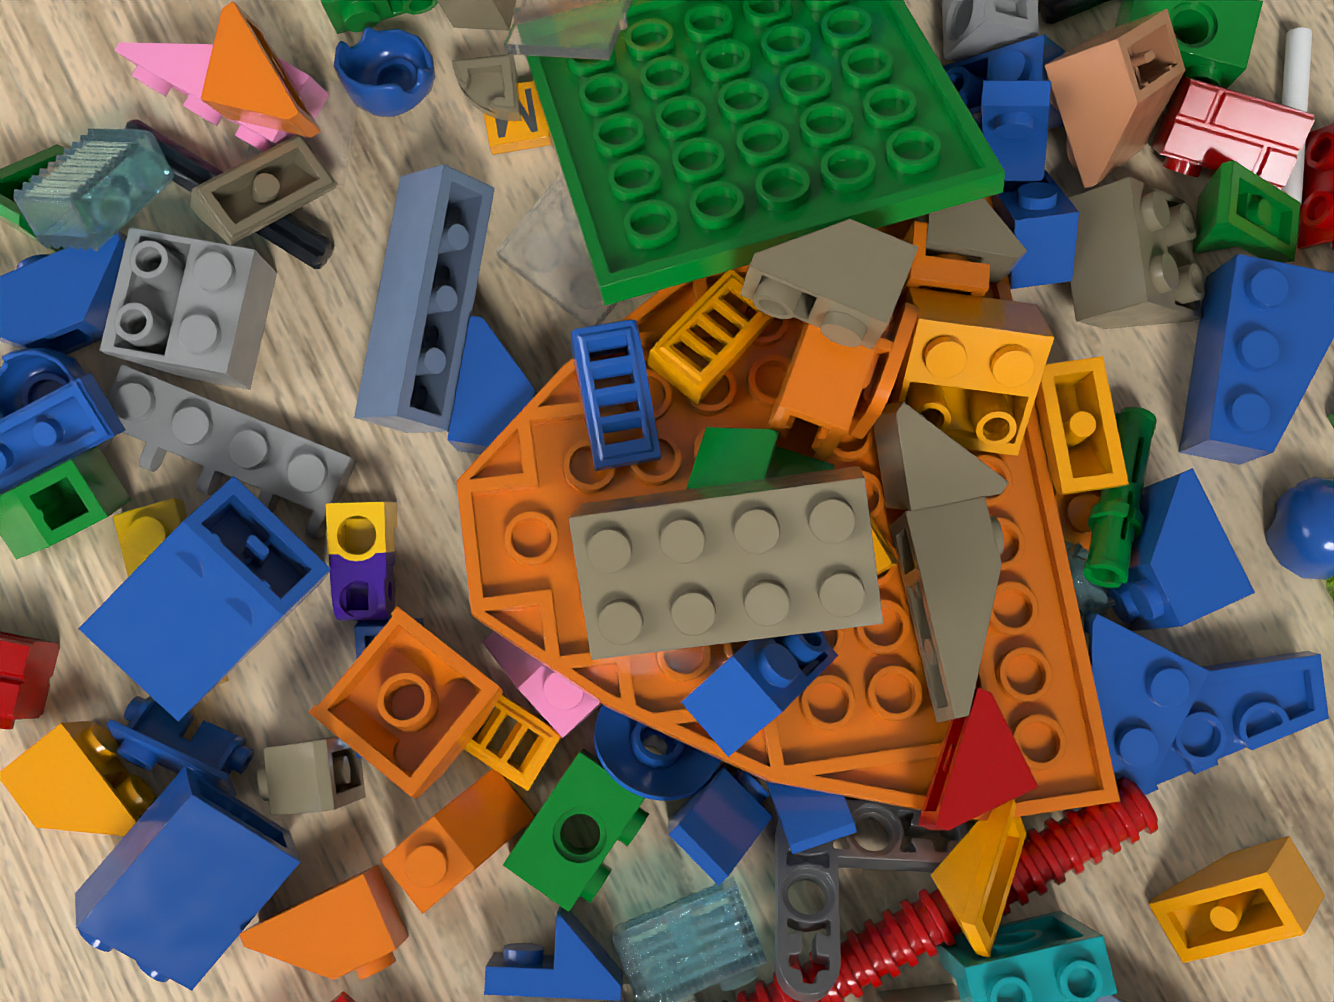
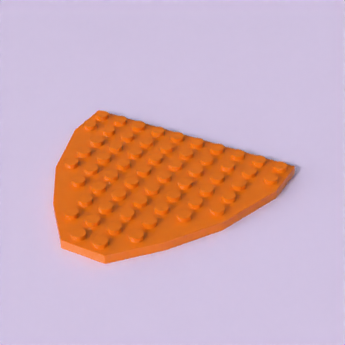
M991 196L985 197V200L993 208ZM916 217L876 228V230L903 240ZM749 265L732 270L745 279ZM727 271L659 290L621 321H637L661 460L595 471L573 358L563 365L456 481L472 616L607 708L763 780L922 810L950 720L936 723L899 564L877 575L884 624L823 631L827 643L839 656L781 714L729 757L685 708L681 701L750 640L591 660L568 517L582 503L685 490L706 427L766 429L805 323L795 317L790 319L774 317L699 405H696L647 365L649 351ZM1008 276L999 283L989 282V289L983 297L1013 301ZM731 291L724 298L726 302L749 320L757 313ZM896 304L892 314V321L901 309L902 305ZM715 309L709 315L732 335L735 336L740 331L738 327ZM700 326L694 332L717 352H720L725 347ZM685 343L679 349L680 352L700 368L704 369L709 364ZM625 352L590 357V362L625 356ZM629 375L594 380L595 389L631 383ZM1034 401L1018 456L966 449L1009 482L1002 494L985 497L989 515H995L1000 522L1004 536V550L1000 555L1002 566L975 689L981 688L993 694L1039 786L1014 799L1016 803L1014 817L1120 801ZM635 402L599 408L600 417L637 411ZM849 425L848 431L826 462L835 465L834 469L853 466L860 467L865 477L869 512L897 559L890 525L905 511L910 510L886 508L874 426L870 428L863 439H859L849 435ZM640 428L603 434L605 445L642 438ZM992 810L971 820L987 821Z

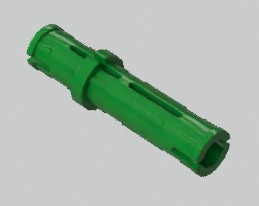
M1125 407L1121 409L1120 413L1117 412L1115 414L1129 484L1121 487L1101 489L1099 502L1090 509L1088 526L1092 531L1089 553L1083 568V575L1086 580L1101 587L1115 588L1120 587L1121 583L1125 584L1127 582L1132 544L1134 539L1142 533L1144 516L1140 511V501L1157 419L1152 412L1141 407Z

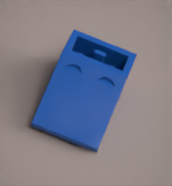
M233 476L191 513L78 629L179 722L324 581L331 568Z

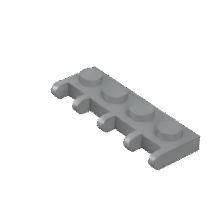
M123 364L106 397L126 429L122 433L146 442L139 459L140 467L155 472L161 466L167 451L204 466L197 480L196 489L207 495H212L216 491L224 474L230 477L235 476L238 480L261 489L258 499L272 513L280 497L313 510L306 528V535L320 540L327 530L325 503L339 502L357 462L347 455ZM114 437L98 444L100 450H106Z

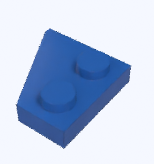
M1088 611L1084 618V632L1089 633V658L1113 771L1149 789L1210 671L1097 613Z

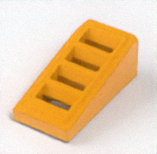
M733 270L727 271L649 351L647 365L696 405H699L774 318L760 311L751 299L740 295L745 279ZM730 291L757 312L751 320L724 300ZM714 309L740 329L735 336L709 316ZM700 326L725 347L720 352H717L694 332ZM684 343L709 363L704 369L700 368L679 351Z
M502 693L495 705L496 709L478 738L474 736L464 750L507 779L529 791L537 781L562 737L547 720ZM509 715L517 723L498 751L489 744L506 716ZM530 729L539 736L520 765L510 758L527 730Z

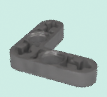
M846 800L855 824L861 820L870 819L884 826L889 836L888 846L879 851L866 850L858 844L853 833L840 838L842 849L834 848L835 840L792 855L778 820L775 833V973L777 982L783 992L792 999L801 1002L818 1001L829 993L839 977L841 952L838 868L934 872L969 832L966 822L951 830H939L942 837L951 838L952 840L948 842L942 853L934 851V844L931 840L912 838L906 848L907 852L900 851L903 838L901 822L908 824L905 836L921 837L928 831V829L917 825L922 810L873 801ZM803 880L814 882L824 893V908L818 913L810 915L798 912L793 908L788 898V889L792 884ZM787 927L801 932L788 934ZM824 928L826 929V935L816 932L813 937L812 958L815 963L824 964L826 970L817 973L813 984L804 983L801 971L790 968L789 963L796 962L802 950V932L817 931Z

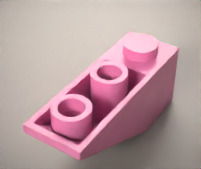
M118 43L114 51L136 65L131 75L132 77L164 96H167L171 87L185 94L188 97L183 106L218 126L221 118L224 117L200 99L213 44ZM278 58L314 120H316L330 94L310 75ZM228 119L239 126L235 136L262 153L296 136V134Z

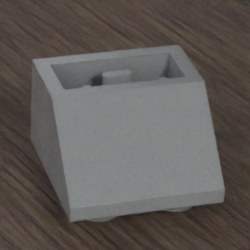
M129 227L99 351L184 378L250 390L277 272L254 249Z

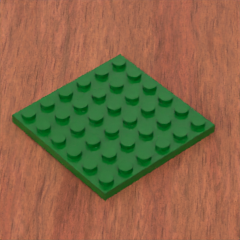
M626 0L518 30L604 306L750 265L754 254L848 219L876 229L1003 193L1005 170L904 0Z

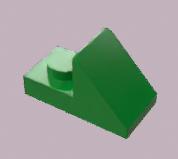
M1235 160L1224 162L1198 197L1196 212L1197 234L1193 241V252L1204 253L1239 246L1261 259L1281 263L1293 262L1296 255L1300 202Z
M706 427L686 489L834 469L835 465L775 446L779 432L772 429Z

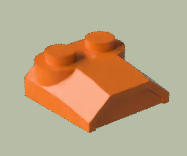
M397 606L391 613L392 617L325 698L318 705L314 704L308 713L409 796L417 799L445 773L486 722L503 690Z

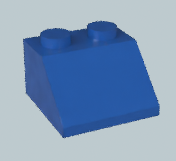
M1193 468L1143 488L1140 511L1144 516L1142 533L1134 539L1132 544L1128 580L1125 584L1121 583L1120 587L1108 589L1109 602L1115 614L1122 622L1129 623L1132 631L1182 627L1255 593Z

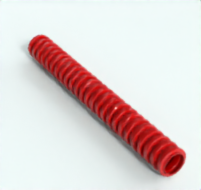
M1121 777L1116 780L1120 801L1085 806L1077 811L1066 809L1062 811L1063 819L1056 821L1050 817L1045 820V829L1038 832L1032 827L1027 830V839L1024 840L1002 916L1011 913L1009 905L1016 901L1021 906L1028 904V895L1035 891L1040 896L1047 893V884L1054 881L1058 886L1065 883L1066 873L1070 871L1075 875L1083 873L1085 870L1084 863L1088 861L1094 865L1103 861L1102 853L1108 851L1113 855L1121 851L1120 843L1126 840L1132 845L1140 839L1139 832L1143 830L1148 834L1156 832L1158 830L1157 815L1138 785L1125 777ZM923 888L918 891L920 899L910 903L906 898L899 902L902 909L892 914L890 909L882 911L881 914L884 919L875 924L872 919L864 921L865 930L857 934L853 929L845 932L847 940L840 943L841 966L839 977L826 996L813 1002H845L844 998L852 993L858 999L864 996L863 987L871 983L874 988L883 985L881 977L890 973L893 978L901 975L899 967L909 963L913 968L919 965L917 957L925 952L929 957H933L938 954L936 946L943 942L948 947L956 944L954 936L963 931L939 889L929 893ZM811 951L809 952L811 960L804 964L799 959L791 963V968L800 970L803 982L813 984L819 971L826 970L824 964H817L813 961ZM773 972L774 981L766 984L761 979L755 983L756 991L748 994L747 991L741 990L736 994V1002L801 1001L794 1000L783 992L777 982L775 972Z

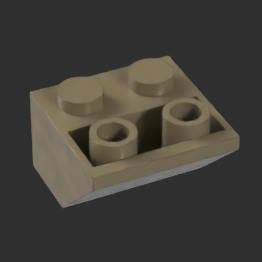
M1131 176L1069 197V200L1079 211L1073 278L1070 281L1076 322L1103 329L1191 322L1203 319L1200 300L1205 297L1206 286L1201 269L1194 263L1191 240L1196 237L1197 225L1192 209L1184 200Z

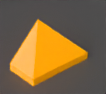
M1014 799L994 808L987 821H978L930 875L975 953L989 958L1027 834L1021 817H1014L1016 810Z

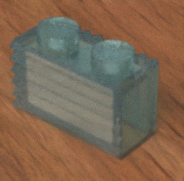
M88 129L87 135H80V142L72 141V148H64V155H56V162H48L47 169L40 168L39 176L31 175V183L23 182L22 190L14 189L13 199L40 244L47 249L52 245L56 249L62 246L66 250L70 247L78 250L81 247L85 251L92 248L97 252L173 181L174 175L153 132L137 129Z
M734 877L725 879L719 886L715 883L710 887L703 888L698 892L691 893L686 897L679 898L674 902L667 903L662 907L655 908L650 912L619 923L613 928L612 940L637 1002H697L694 993L719 983L722 991H731L749 984L759 975L756 967L768 962Z

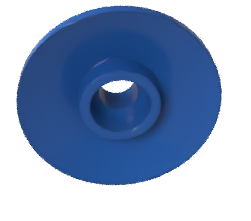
M602 705L597 715L593 738L595 750L602 766L620 786L638 796L658 801H671L689 797L700 791L710 782L720 764V759ZM644 746H654L660 750L662 755L654 754Z

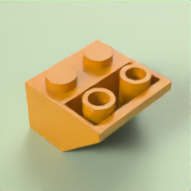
M909 287L905 302L918 306L919 312L891 391L890 403L905 402L965 449L1018 456L1054 340V336L1037 304Z

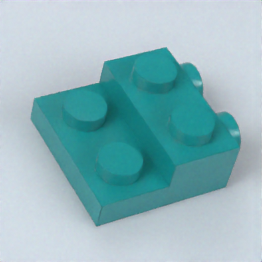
M1061 910L1000 924L990 958L976 954L964 933L954 936L956 944L948 947L945 942L937 946L941 965L956 980L961 1002H1096L1100 997L1118 993L1103 935Z

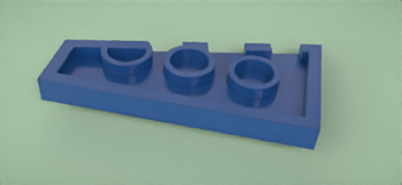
M1301 651L1202 666L1210 672L1150 788L1147 789L1137 783L1135 784L1147 795L1159 790L1157 785L1187 772L1195 775L1219 765L1218 759L1244 748L1250 750L1257 749L1329 719L1321 654ZM1114 772L1115 780H1118L1121 777H1123ZM1081 807L1073 808L1074 811L1081 809Z

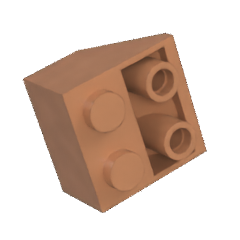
M1167 8L1096 34L1045 64L1048 74L1047 81H1051L1050 102L1056 110L1060 111L1068 136L1066 143L1067 155L1073 168L1079 171L1084 188L1097 185L1145 147L1185 72Z

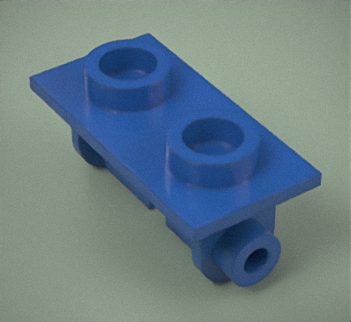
M136 696L131 700L124 713V719L129 721L127 726L111 719L106 724L119 745L116 752L133 765L152 771L154 766L158 764L177 774L186 766L234 797L236 796V791L229 775L232 770L240 774L243 773L254 754L253 749L245 746V738L203 720L191 741L183 738V735L194 720L193 715L187 713L178 722L151 696L146 699Z

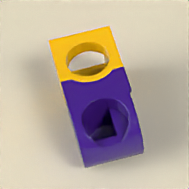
M397 502L325 503L329 567L331 568V598L336 619L338 621L390 620L392 617L391 613L395 609L396 595L393 565H395L394 527H397Z

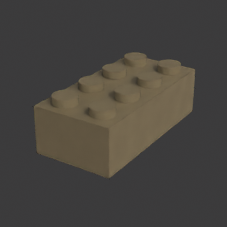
M859 466L582 503L568 517L591 660L884 624L865 477Z

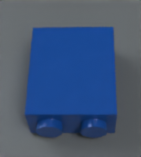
M185 766L76 891V929H78L83 939L96 949L110 952L114 948L136 960L140 969L152 979L159 982H167L171 979L192 991L300 864L301 861L292 836L283 827Z

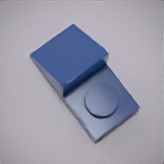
M983 81L981 102L983 135L1005 170L1004 181L1037 182L1044 178L1051 81Z
M561 906L556 916L554 955H543L544 947L542 945L511 943L504 945V953L494 952L485 967L484 995L621 1001L623 986L622 969L571 910L568 912Z

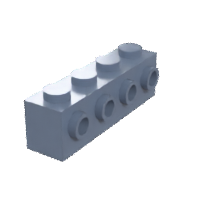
M445 164L400 176L354 418L404 433L449 432L469 318L473 310L494 187Z

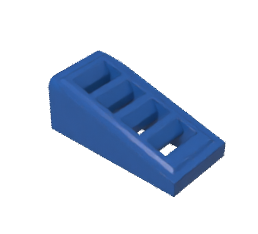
M625 320L578 328L571 331V350L595 471L661 460L637 321ZM625 352V356L590 362V357ZM624 375L630 376V384L595 389L594 380ZM635 402L637 411L600 417L599 408ZM634 428L641 429V439L605 445L603 434Z

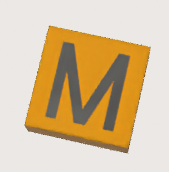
M533 81L518 83L521 121H505L484 114L492 155L551 145L548 126Z

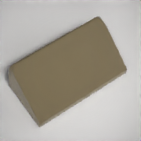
M296 135L192 188L190 207L205 224L229 245H232L336 189L338 184L303 136Z

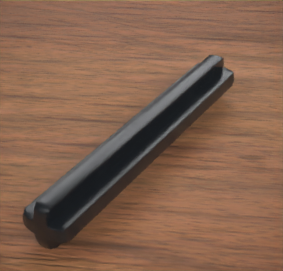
M139 119L128 121L124 130L118 135L119 146L124 148L128 154L189 192H192V188L224 173ZM290 213L255 232L313 269H321L325 266L335 247L328 236Z

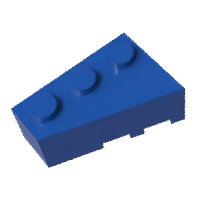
M1237 254L1206 277V293L1201 307L1203 319L1199 320L1179 453L1238 465L1274 453L1334 338V273Z

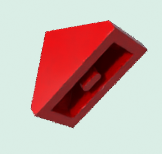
M976 688L969 716L950 720L917 825L929 830H951L1039 787L991 692Z

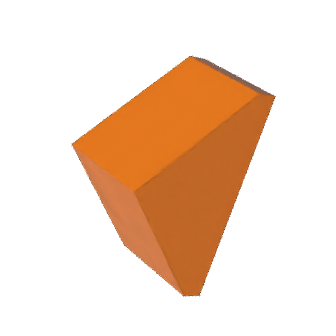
M231 2L223 7L200 99L228 119L309 138L321 132L259 25L235 2Z

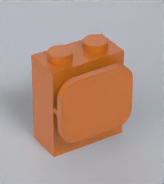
M905 302L893 321V316H891L889 324L873 349L862 345L848 347L837 344L826 338L821 333L819 327L805 322L766 429L779 432L775 446L826 462L848 431L849 425V435L863 439L881 415L889 399L918 316L919 307Z

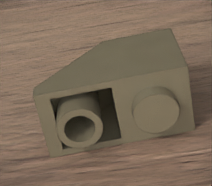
M848 219L755 253L749 265L740 295L751 299L753 304L767 315L779 319L795 317L819 327L821 333L826 338L837 344L848 347L862 345L873 349L889 324L919 247Z

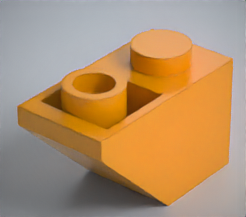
M90 721L60 723L0 771V781L35 828L125 836L157 799L155 792L149 784L137 775H130L116 755L118 753L116 751L119 747L112 735L102 726L95 723L92 724Z

